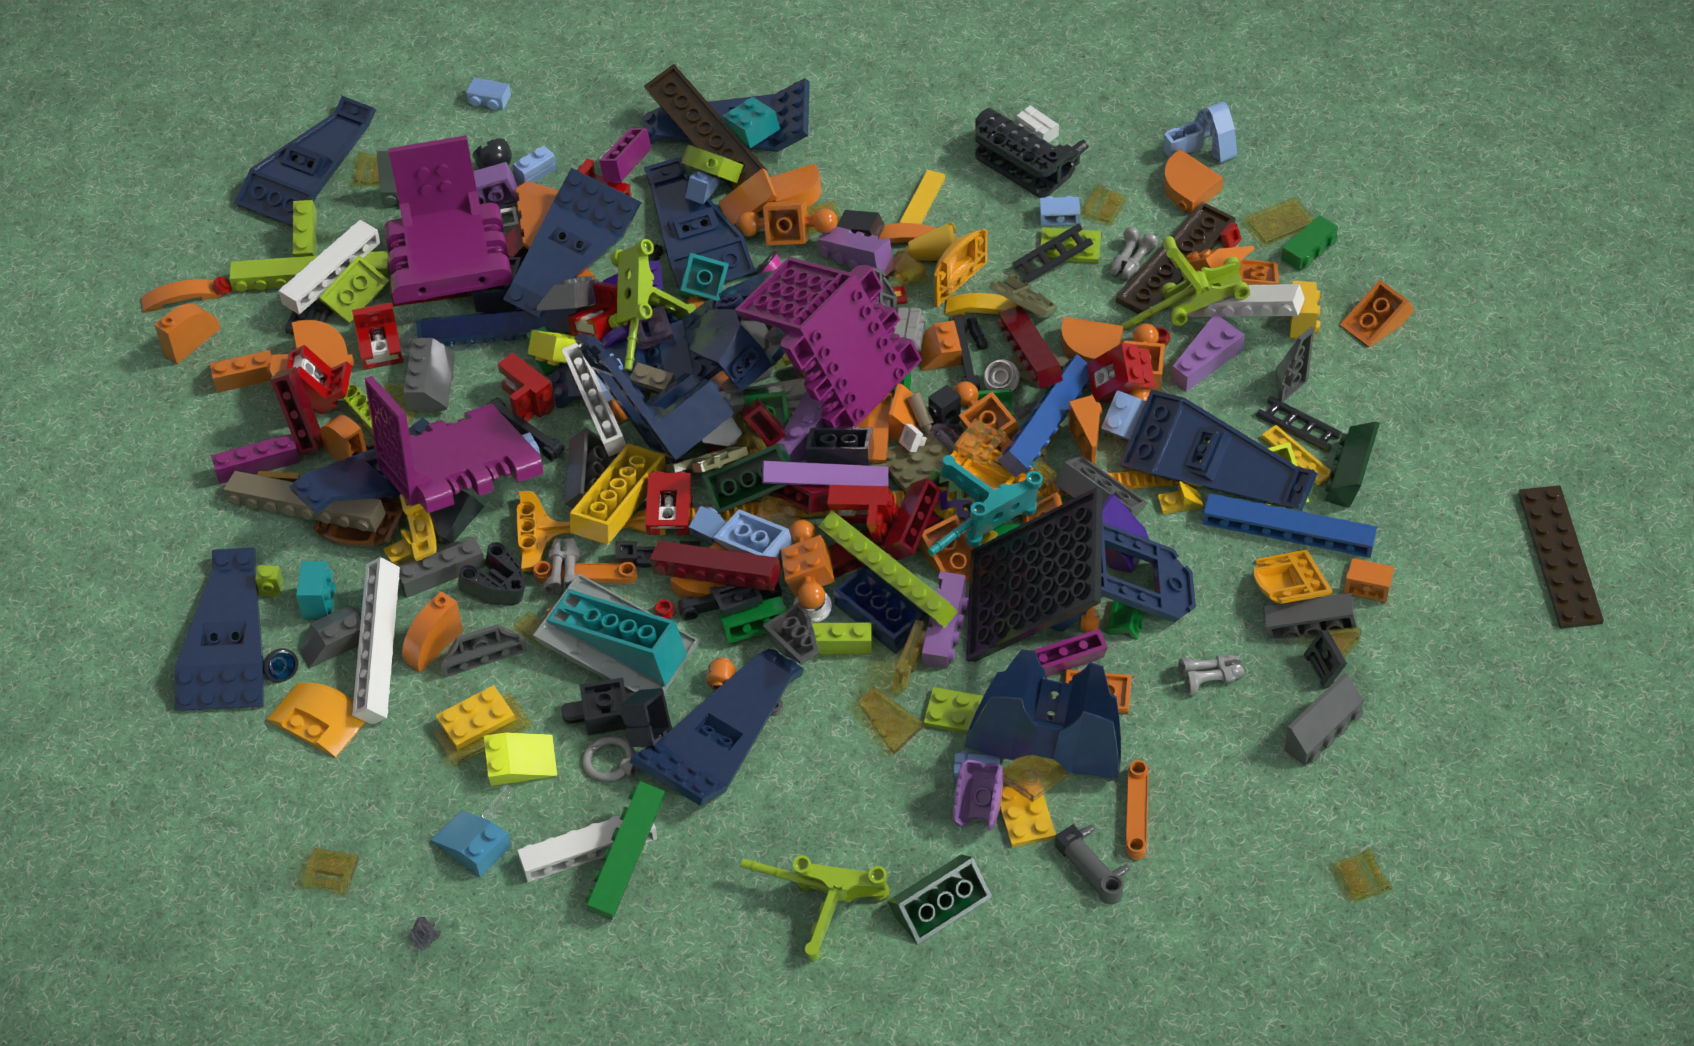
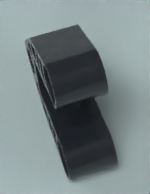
M492 542L488 545L485 565L490 569L488 574L483 573L472 565L461 567L457 584L461 592L491 604L517 605L523 600L525 581L522 568L502 543Z

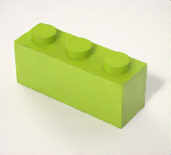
M313 200L293 201L294 257L317 256V210Z
M812 623L820 652L818 654H872L871 623Z

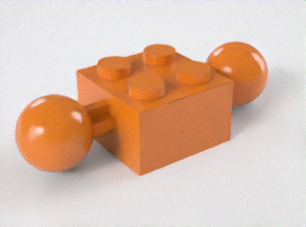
M806 200L768 202L763 206L764 218H760L754 212L742 213L737 219L736 226L739 232L747 237L756 235L760 229H765L766 245L805 244L810 239L809 227H814L820 233L832 232L837 226L838 219L834 211L828 208L819 209L814 216H808Z
M1141 324L1133 332V341L1124 340V343L1138 344V348L1149 349L1156 387L1152 390L1161 391L1165 344L1157 343L1159 334L1153 325ZM1134 389L1127 394L1146 401L1150 390Z
M968 381L958 383L953 390L961 396V407H968L967 410L959 415L962 426L972 438L994 449L1000 446V452L1003 453L1011 442L1009 438L1019 430L1017 421L993 392H990L978 401V389L973 383Z
M801 519L795 521L789 528L794 544L781 549L784 576L794 596L797 595L799 603L804 608L816 609L825 600V591L822 586L834 582L831 555L821 535L816 536L814 525L808 520Z

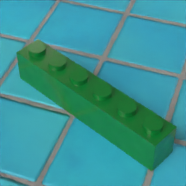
M639 781L637 787L633 786L628 798L631 800L628 808L624 807L620 816L622 824L620 828L616 827L611 840L614 843L611 849L607 848L602 861H605L603 869L598 868L594 877V882H597L594 890L589 889L585 898V902L588 903L587 911L613 920L664 800V790Z

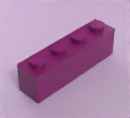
M630 128L599 160L604 182H611L613 184L622 182L651 150L647 128Z
M292 434L211 455L219 485L227 483L234 471L257 475L258 471H271L300 463Z
M1096 629L1032 651H1036L1040 664L1046 670L1045 676H1050L1103 658L1108 647L1100 629Z

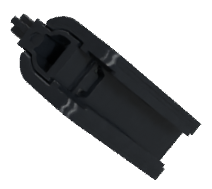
M986 108L975 119V142L980 144L975 150V158L1039 198L1048 197L1072 176L1075 166L1080 163V155L1089 147L1085 140L1077 142L1073 147L1068 144L1065 146L1060 144L1054 146L993 108ZM995 161H1002L1003 163L1000 164V165H997V164H995L994 162H995ZM1024 179H1031L1032 182L1027 183V182H1025V181H1023V180H1024Z

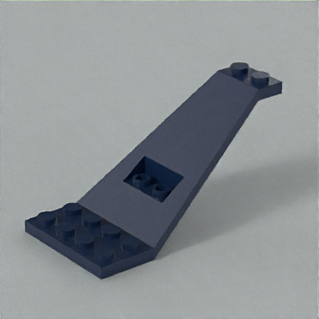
M806 78L793 83L776 94L752 96L775 111L780 130L752 148L748 147V149L779 152L808 136L810 82ZM751 97L710 101L708 103L723 119V115ZM661 107L644 115L643 128H647L650 145L660 139L690 142Z
M342 96L333 114L250 168L234 203L293 227V201L313 200L315 202L317 195L369 127L376 109Z
M681 157L644 167L667 258L678 290L690 253L728 263L729 266L724 283L756 273L743 235L709 198L704 204L685 198L690 177L685 170L684 164L681 163ZM704 221L707 223V226H701L700 223ZM687 227L689 231L684 232L682 231V228Z
M571 167L503 300L540 319L544 310L537 311V306L554 285L561 284V280L578 277L624 237L641 202ZM561 234H566L564 240L560 239ZM578 243H583L582 248H577Z
M709 298L684 319L637 336L632 371L629 372L624 369L621 371L623 373L626 372L630 376L637 363H642L673 373L675 380L684 373L694 374L700 381L703 379L710 380L722 371V368L718 364L692 353L689 350L690 344L684 340L683 336L689 326L698 321L708 310L717 309L715 306L716 301ZM628 340L604 349L608 354L613 353L616 358H619L623 368L625 366L624 359L626 357ZM567 363L551 374L557 408H565L575 399L582 398ZM631 383L635 390L638 389L640 392L654 391Z
M1151 390L1119 463L1125 469L1177 482L1181 481L1185 484L1296 511L1303 510L1318 474L1314 470L1295 466L1188 399Z
M422 417L408 428L409 436L420 435V432L426 431V425L430 423ZM375 448L305 473L289 486L291 491L315 514L320 513L332 502L382 497L395 498L401 495L378 468Z
M770 648L764 650L752 658L654 746H649L633 754L630 763L697 805H704L727 791L791 681L802 676L804 668L797 665L794 660L780 655L777 650Z

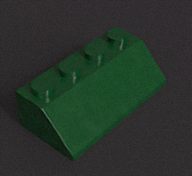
M1375 421L1350 426L1347 434H1342L1339 445H1342L1341 449L1338 448L1334 457L1337 464H1333L1329 476H1332V480H1328L1324 490L1328 492L1325 501L1350 508L1362 485L1380 425L1379 422Z
M777 443L702 475L718 514L789 485L762 483L763 461L791 462L784 444Z
M961 854L887 902L898 922L913 940L919 944L992 898V895L974 858Z

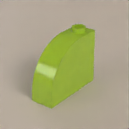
M687 145L681 162L687 166L735 183L738 182L743 165L690 145Z

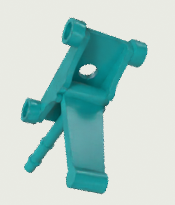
M944 456L940 472L942 477L952 480L957 487L965 491L976 502L971 505V517L955 529H952L941 540L936 541L927 551L931 556H934L952 541L958 539L965 531H967L965 543L970 547H978L981 545L982 535L1021 513L1025 516L1034 515L1037 509L1036 497L1038 489L1043 481L1042 474L1037 471H1030L1027 473L1025 480L1011 485L1001 484L999 488L994 490L956 463L953 456Z

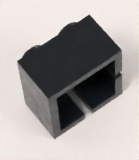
M663 688L638 690L620 705L621 717L624 720V724H627L625 736L629 741L630 747L654 746L672 730Z

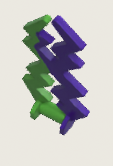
M932 468L928 478L933 483L940 476L939 484L949 481V493L957 492L956 499L948 501L947 490L941 491L938 498L941 503V511L956 507V515L959 520L964 518V521L970 518V510L964 511V505L970 503L971 508V505L976 501L972 497L964 498L961 488L957 487L949 478L942 477L939 470Z

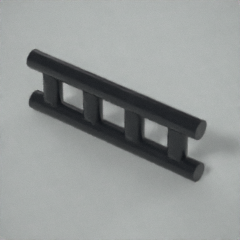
M1078 223L1014 261L1012 266L1015 270L1022 267L1027 274L1022 279L1024 282L1030 283L1093 245V242L1090 238L1086 240L1081 238L1078 232L1083 229ZM1072 237L1077 245L1067 251L1062 242ZM1055 247L1060 255L1050 261L1045 252ZM1038 257L1043 266L1033 271L1028 262Z
M1272 396L1267 400V403L1271 405L1266 412L1259 409L1256 414L1257 417L1277 425L1279 428L1326 452H1329L1332 447L1331 444L1327 443L1331 437L1339 439L1342 435V431ZM1279 409L1289 414L1284 421L1274 416ZM1296 418L1307 423L1302 430L1291 425ZM1314 427L1325 432L1320 439L1309 434Z

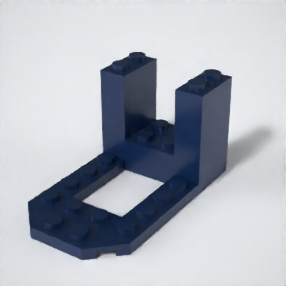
M580 333L574 338L578 345H582L578 348L582 356L652 451L662 453L664 456L677 460L734 414L731 410L732 404L726 397L723 398L719 393L720 387L715 381L707 379L700 381L696 375L688 373L681 375L645 404L643 394L638 389L635 390L631 385L633 381L630 376L620 370V362L614 355L610 356L604 350L601 342L595 336L592 337Z
M1102 522L1101 598L1105 597L1175 623L1196 607L1193 572L1188 566L1184 567L1177 559L1179 555L1173 548ZM1105 546L1152 563L1155 592L1107 575ZM1089 609L1055 624L1051 628L1065 631Z

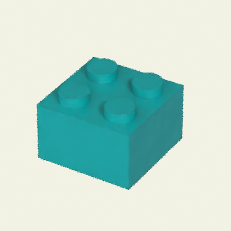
M754 97L747 99L744 103L723 115L727 125L749 148H752L780 130L775 111Z
M690 253L685 265L678 296L685 298L698 297L703 301L711 298L718 302L720 300L718 294L722 292L729 264Z
M302 561L296 597L303 620H318L334 611L332 595H336L337 587L336 583L333 582V571L329 570L327 561Z

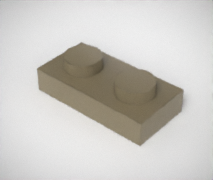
M637 363L630 375L633 381L632 384L657 392H661L675 380L673 373L642 363Z

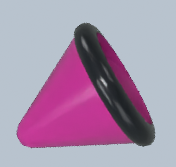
M776 250L770 253L755 275L774 271L782 264Z

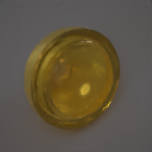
M898 250L893 261L895 273L892 277L902 286L907 282H922L928 277L926 273L928 269L906 250L902 252Z

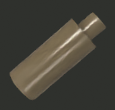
M918 392L909 396L907 400L919 427L924 428L926 434L934 431L931 425L934 421L921 393Z

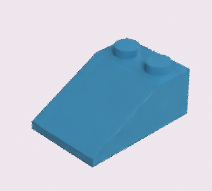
M463 810L431 839V842L479 877L511 848L507 832L492 821Z

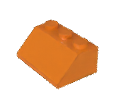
M271 350L211 362L210 367L217 393L270 381L271 375H268L267 365L271 363Z

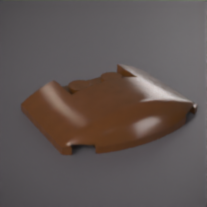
M374 498L381 500L386 512L375 532L342 527L332 523L327 524L322 521H316L313 530L324 539L346 547L369 548L390 542L404 513L401 499Z

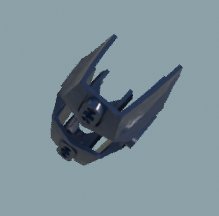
M774 271L754 275L744 282L723 290L718 294L720 300L715 305L717 309L708 310L698 321L689 326L683 336L684 340L690 344L689 350L692 353L718 364L729 377L720 386L722 391L729 393L743 391L769 368L778 364L777 362L785 354L781 341L787 334L780 328L773 326L766 335L771 342V346L764 352L761 345L741 325L742 317L738 316L735 312V309Z
M1021 649L1006 671L997 672L987 688L969 726L964 746L971 750L1013 761L1023 756L1035 755L1057 761L1067 772L1105 778H1119L1121 765L1120 716L1117 697L1110 693L1104 667L1089 662L1081 672L1073 675L1069 683L1057 682L1047 679V676H1045L1046 670L1040 664L1036 651ZM1055 691L1059 693V695L1056 696V699H1053V695L1051 692ZM1052 711L1055 714L1049 715L1047 712Z

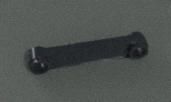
M961 314L950 316L949 321L954 320L962 350V364L965 376L962 377V382H971L980 391L979 376L974 375L965 331H967L966 316Z
M496 397L486 404H492L521 435L530 432L538 447L541 448L543 455L550 461L558 458L564 451V446L558 439H551L506 407L500 398Z
M778 581L773 591L759 590L762 598L766 600L782 596V589ZM711 594L697 598L685 597L678 602L679 614L685 621L697 618L699 613L718 609Z

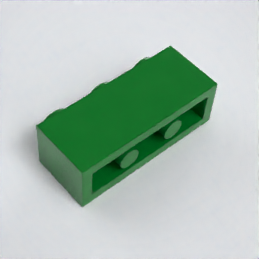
M1319 215L1282 247L1281 260L1299 271L1304 267H1309L1316 256H1321L1324 253L1326 247L1336 243L1338 239V226Z
M779 596L765 600L763 604L724 617L719 613L722 633L728 644L765 634L766 631L763 625L786 611L787 608Z

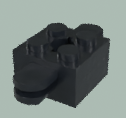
M623 678L580 684L582 701L564 703L561 708L563 721L567 725L586 723L587 735L626 729L627 724H624V720L621 717L620 705L636 692H625Z

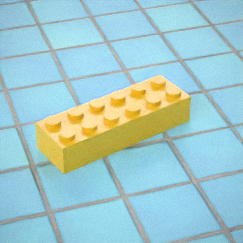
M628 443L570 512V533L609 545L646 499L648 473L658 471L665 473V456L662 453Z

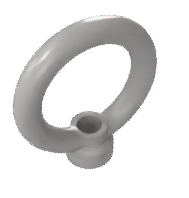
M605 736L592 742L583 754L582 764L585 772L597 781H614L624 775L633 778L639 768L630 763L631 756L635 754L633 747H630L629 742L621 737ZM606 745H617L623 748L626 753V758L621 761L620 768L610 773H602L595 770L591 764L595 751Z

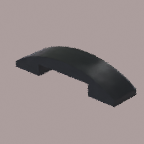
M616 541V561L620 563L631 562L636 567H652L650 557L656 546H637V541ZM679 541V544L701 547V541Z

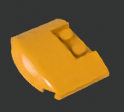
M986 229L973 231L961 236L939 258L934 272L935 307L938 308L988 262V231Z
M967 434L951 454L955 458L956 463L994 490L999 488L1001 484L1011 485L1026 479L1027 473L1024 474L1022 472L1015 477L998 461L1002 452ZM1031 468V469L1028 471V472H1030V471L1040 472V471H1038V470H1036V469H1034V468Z
M1307 550L1263 557L1256 560V565L1260 566L1254 567L1255 582L1261 592L1275 603L1283 604L1332 595V589Z
M298 682L266 719L267 722L335 758L366 723L352 716L354 701L352 698L333 687L313 682Z

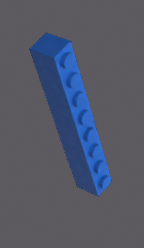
M1078 354L1065 363L1061 369L1063 381L1048 387L999 457L998 461L1015 477L1022 472L1026 474L1033 467L1032 461H1035L1042 454L1040 449H1043L1050 442L1049 436L1051 437L1059 429L1057 425L1062 423L1067 417L1065 413L1069 412V401L1078 399L1084 392L1082 388H1085L1090 383L1087 362Z
M1210 493L1203 516V525L1371 558L1377 526L1361 524Z

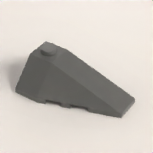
M1312 326L1297 338L1276 368L1278 400L1282 402L1308 381L1315 330Z
M729 417L697 444L731 447L737 443V438L743 433L733 418Z
M799 602L763 625L772 645L781 654L799 664H803L820 653L810 614Z

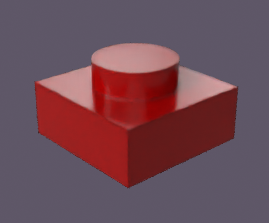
M1229 223L1220 233L1224 248L1235 247L1242 240L1237 223Z

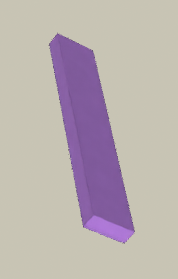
M763 461L762 483L811 486H888V467Z

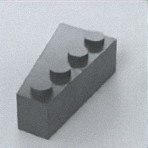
M1351 593L1264 606L1266 629L1269 638H1300V635L1316 638L1321 630H1328L1332 638H1341V634H1352V638H1360L1358 619Z

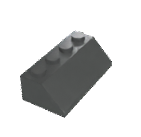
M582 276L561 280V284L554 285L538 304L537 311L578 308L596 304L593 284L599 282V279L592 280V276Z
M434 338L412 339L403 392L407 411L447 410L455 352Z
M587 428L572 437L569 442L564 504L573 509L617 457V453L608 456L600 436Z
M1082 455L1066 461L1053 481L1061 492L1070 494L1074 498L1098 487L1103 491L1104 504L1110 494H1114L1135 518L1148 503Z
M468 536L436 549L435 554L422 560L416 561L415 558L397 564L400 567L399 584L406 598L459 578L460 569L464 565H472L478 569L486 567L483 552L476 539Z
M1344 672L1287 728L1284 750L1304 765L1310 761H1316L1321 754V750L1324 747L1329 748L1335 741V737L1339 733L1341 735L1344 734L1349 727V723L1352 720L1357 721L1363 714L1362 706L1364 700L1348 674Z

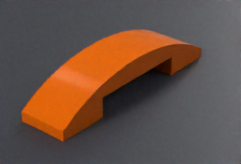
M916 223L887 224L879 239L888 238L890 243H905L937 228Z
M192 279L158 287L142 296L141 301L143 313L163 309L164 304L201 297L202 301L222 297V295L214 291L212 287L214 280Z

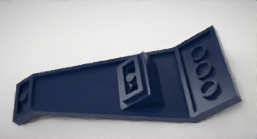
M255 548L212 550V572L175 665L176 711L264 707V660L258 588L255 579ZM235 633H239V639L233 640ZM213 634L218 635L216 641L211 640Z

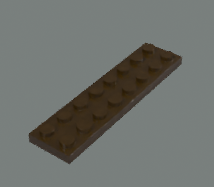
M675 64L644 85L649 95L696 148L743 165L737 183L723 178L732 190H735L762 168L767 171L763 164Z
M1202 202L1171 237L1174 238L1177 248L1186 258L1187 255L1194 251L1200 253L1205 249L1212 250L1221 240L1220 233L1229 223H1235L1236 218ZM1164 246L1153 255L1116 296V303L1140 314L1149 309L1150 306L1153 307L1165 300L1162 293V287L1165 284L1175 283L1177 285L1185 280L1181 274L1182 270L1174 266L1171 258L1167 256Z
M1561 485L1519 489L1518 495L1560 629L1603 624L1604 619Z

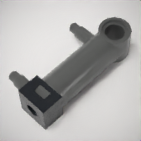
M1072 824L1056 834L1055 847L1064 857L1067 856L1099 892L1102 901L1107 904L1119 903L1123 897L1124 886L1121 877L1130 870V867L1125 864L1111 872L1083 841L1085 837L1095 830L1094 826L1089 825L1078 830Z

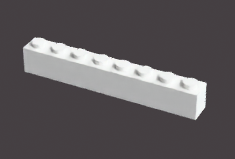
M381 557L366 564L352 716L369 724H375L386 719L388 714L400 567Z

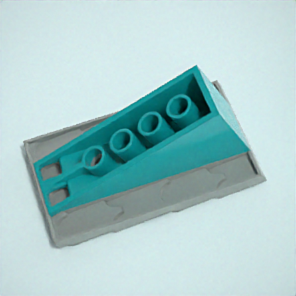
M579 573L533 635L534 639L540 642L541 645L599 675L604 680L623 678L626 693L663 688L665 693L699 644L697 638L680 630L677 627L676 621L653 615Z

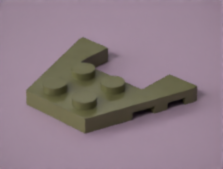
M1015 273L1010 274L1005 282L1017 290H1013L997 279L992 281L988 287L1017 305L1030 310L1038 318L1052 315L1058 308L1056 304L1043 294H1037L1032 291V286L1027 282L1024 284L1018 280L1020 277Z
M727 447L702 454L703 456L684 459L676 464L670 463L665 465L667 473H676L692 467L694 472H705L710 469L721 468L724 466L723 464L728 462L733 463L740 460L741 457L748 455L747 447Z

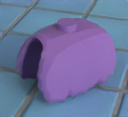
M966 760L961 764L958 770L954 806L952 809L953 820L957 826H965L971 819L980 818L987 822V830L991 831L994 829L1002 800V766L996 763L984 764L975 760Z

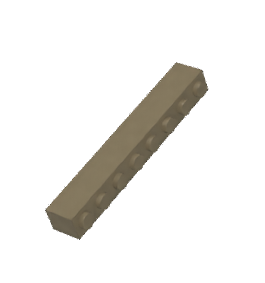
M234 471L224 488L229 502L234 505L240 504L253 509L258 508L269 512L283 513L288 516L322 521L327 524H337L342 527H352L362 531L375 532L386 514L381 500L374 498L332 502L320 513L315 514L291 491L289 486L294 482Z

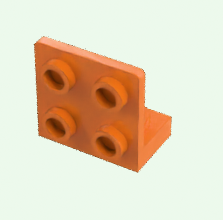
M1353 558L1349 572H1347L1344 594L1351 593L1352 596L1387 603L1394 567Z

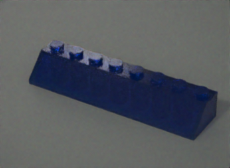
M578 308L544 310L540 319L523 310L423 318L416 321L418 338H434L438 342L443 343L444 346H454L457 341H463L464 344H475L476 340L483 339L484 343L496 342L495 338L503 337L504 341L516 340L515 336L522 335L524 339H527L526 333L544 326L548 332H563V334L571 335L568 316L579 311Z

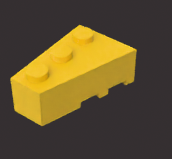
M1292 281V284L1300 285L1305 299L1299 315L1290 316V338H1298L1311 326L1315 328V337V332H1319L1320 320H1317L1320 314V305H1317V302L1320 301V290H1317V282Z

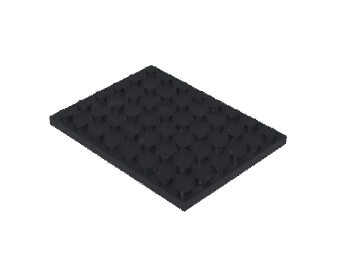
M1096 487L971 550L967 661L976 662L1101 603L1103 491Z

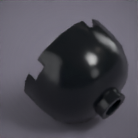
M503 138L486 142L488 146L482 148L480 145L473 152L472 156L479 169L504 162L509 166L512 160L510 146Z

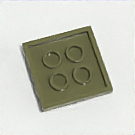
M931 432L922 436L926 437L927 440L924 446L918 447L917 452H909L902 445L887 451L886 466L888 467V475L905 493H907L911 483L927 478L932 468L941 472L943 457L951 455ZM940 476L934 482L940 480Z

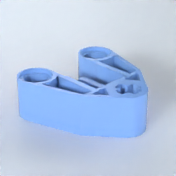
M1222 101L1199 110L1194 121H1198L1204 128V138L1212 136V155L1214 158H1217L1218 164L1237 157L1235 128L1228 105Z

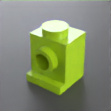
M258 565L255 579L259 589V596L280 597L283 584L280 566Z

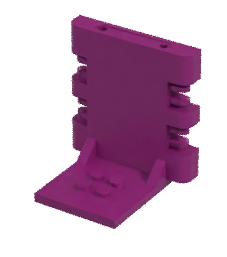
M467 135L388 148L402 218L388 221L384 227L389 252V268L392 274L391 286L394 304L512 284L513 278L510 262L506 256L508 254L504 234L501 233L504 232L501 210L495 203L481 205L479 203Z
M788 257L735 309V312L740 317L778 327L787 334L782 339L781 346L794 368L800 369L801 372L807 371L804 387L811 399L817 400L819 403L824 402L821 417L828 428H856L922 360L911 339L900 337L898 333L893 334L896 330L894 326L901 319L895 308L883 306L882 302L877 303L879 300L878 294L884 288L871 266L860 265L849 273Z
M373 376L364 378L378 468L411 506L420 504L427 513H431L454 505L453 494L460 493V489H473L480 496L493 491L492 481L498 480V476L507 477L511 475L517 482H521L544 474L539 453L492 404L465 412L464 418L459 419L457 423L449 422L446 424L443 420L426 425V431L420 432V435L409 436L406 413Z

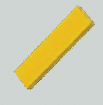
M927 169L900 223L922 224L946 178L945 174Z
M1277 425L1261 435V439L1271 447L1290 442L1298 467L1314 470L1318 473L1314 482L1317 486L1320 487L1332 478V476H1329V468Z

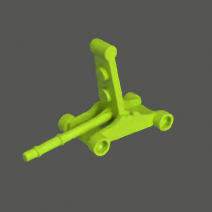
M1171 236L1165 237L1162 243L1166 254L1171 258L1174 266L1182 270L1181 274L1185 280L1177 285L1175 283L1165 284L1162 287L1164 301L1153 307L1150 306L1149 309L1134 317H1130L1122 325L1127 330L1171 306L1172 312L1170 316L1172 323L1176 326H1181L1187 322V314L1234 295L1239 300L1246 299L1250 295V289L1248 284L1241 279L1239 273L1241 265L1238 258L1228 257L1224 261L1223 266L1216 268L1203 267L1201 268L1202 271H1195L1177 248L1174 238Z
M643 239L628 249L616 250L610 256L612 264L618 267L617 313L610 316L609 324L612 329L625 326L631 320L629 336L627 337L626 357L624 359V370L629 372L632 371L635 360L634 352L639 320H646L652 316L650 305L663 309L664 312L674 314L679 320L684 319L696 309L694 304H686L652 286L654 275L649 268L648 255L653 252L654 247L649 239Z
M799 855L794 859L793 869L795 872L781 869V867L777 868L758 863L756 860L751 861L743 858L741 862L742 868L749 869L752 872L756 871L775 876L777 879L782 878L796 882L799 888L804 891L814 889L827 894L826 901H822L819 908V920L814 922L811 935L813 937L811 942L805 946V952L810 961H817L820 958L819 950L838 901L844 900L850 903L859 897H873L877 901H885L890 896V888L886 884L887 872L881 866H874L867 872L811 864L810 859L805 855Z

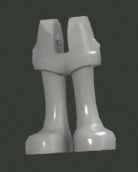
M1127 227L1123 232L1126 246L1122 253L1116 255L1111 262L1110 274L1118 277L1123 269L1122 279L1124 280L1130 279L1138 272L1141 259L1147 253L1155 250L1159 242L1157 237L1151 233L1144 234L1141 239L1139 231L1134 227ZM1139 244H1140V247H1139V249L1137 250V252L1135 253V255H1134L1132 258H1129V257L1131 256L1132 252H1133V251L1139 246Z
M561 538L554 539L552 548L549 550V558L552 560V572L543 584V592L547 595L554 596L561 593L562 562L565 561L563 583L565 591L576 577L574 567L575 561L579 558L580 550L574 538H567L566 551H562Z
M1218 655L1213 660H1192L1190 658H1180L1178 660V671L1181 678H1185L1184 686L1188 696L1195 695L1199 685L1203 682L1222 680L1223 683H1230L1245 676L1244 669L1240 665L1239 656ZM1203 669H1216L1211 671H1198Z

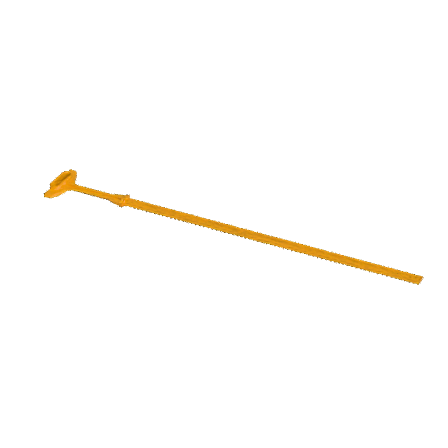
M1137 471L1107 473L1128 489L1179 485L1177 481ZM1056 477L1043 478L1036 498L1048 497L1055 492L1060 496L1070 494L1061 492L1058 486L1053 483ZM949 486L939 487L942 491L947 490L948 495L954 500L956 499L957 492L949 493ZM903 490L890 491L891 494H894V503L900 509L906 493ZM519 491L520 503L517 506L518 546L520 556L522 557L521 568L523 573L533 571L535 564L542 561L552 539L559 535L570 534V522H559L549 518L537 495L531 491ZM963 491L964 498L970 497L965 491ZM785 500L745 503L719 515L727 523L739 509L765 520L825 516L831 510L809 513ZM699 507L691 508L690 524ZM646 509L633 514L621 529L630 528L647 533L645 526ZM666 516V517H664V518H665V519H669V518H671L672 516ZM660 529V535H666L665 529Z

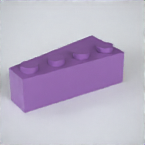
M506 162L473 171L480 205L496 202L498 205L504 203V201L519 200V196L515 195V189L519 185Z
M836 227L832 232L824 233L817 239L821 255L829 257L852 270L857 266L867 265L883 270L887 276L894 269L890 239L888 238L880 240L875 235L867 237L862 232L854 234L849 229Z
M1215 313L1173 365L1172 381L1187 392L1241 352L1244 347L1245 335Z
M807 390L784 429L786 436L777 442L785 445L791 462L799 463L806 459L805 447L810 428H828L821 417L824 402L819 403L817 400L811 399Z
M940 571L938 578L939 588H936L935 592L946 599L958 613L945 628L930 617L922 650V664L948 669L949 662H954L956 650L953 649V646L959 643L960 632L957 631L958 627H963L964 615L962 612L967 610L969 598L965 596V575Z

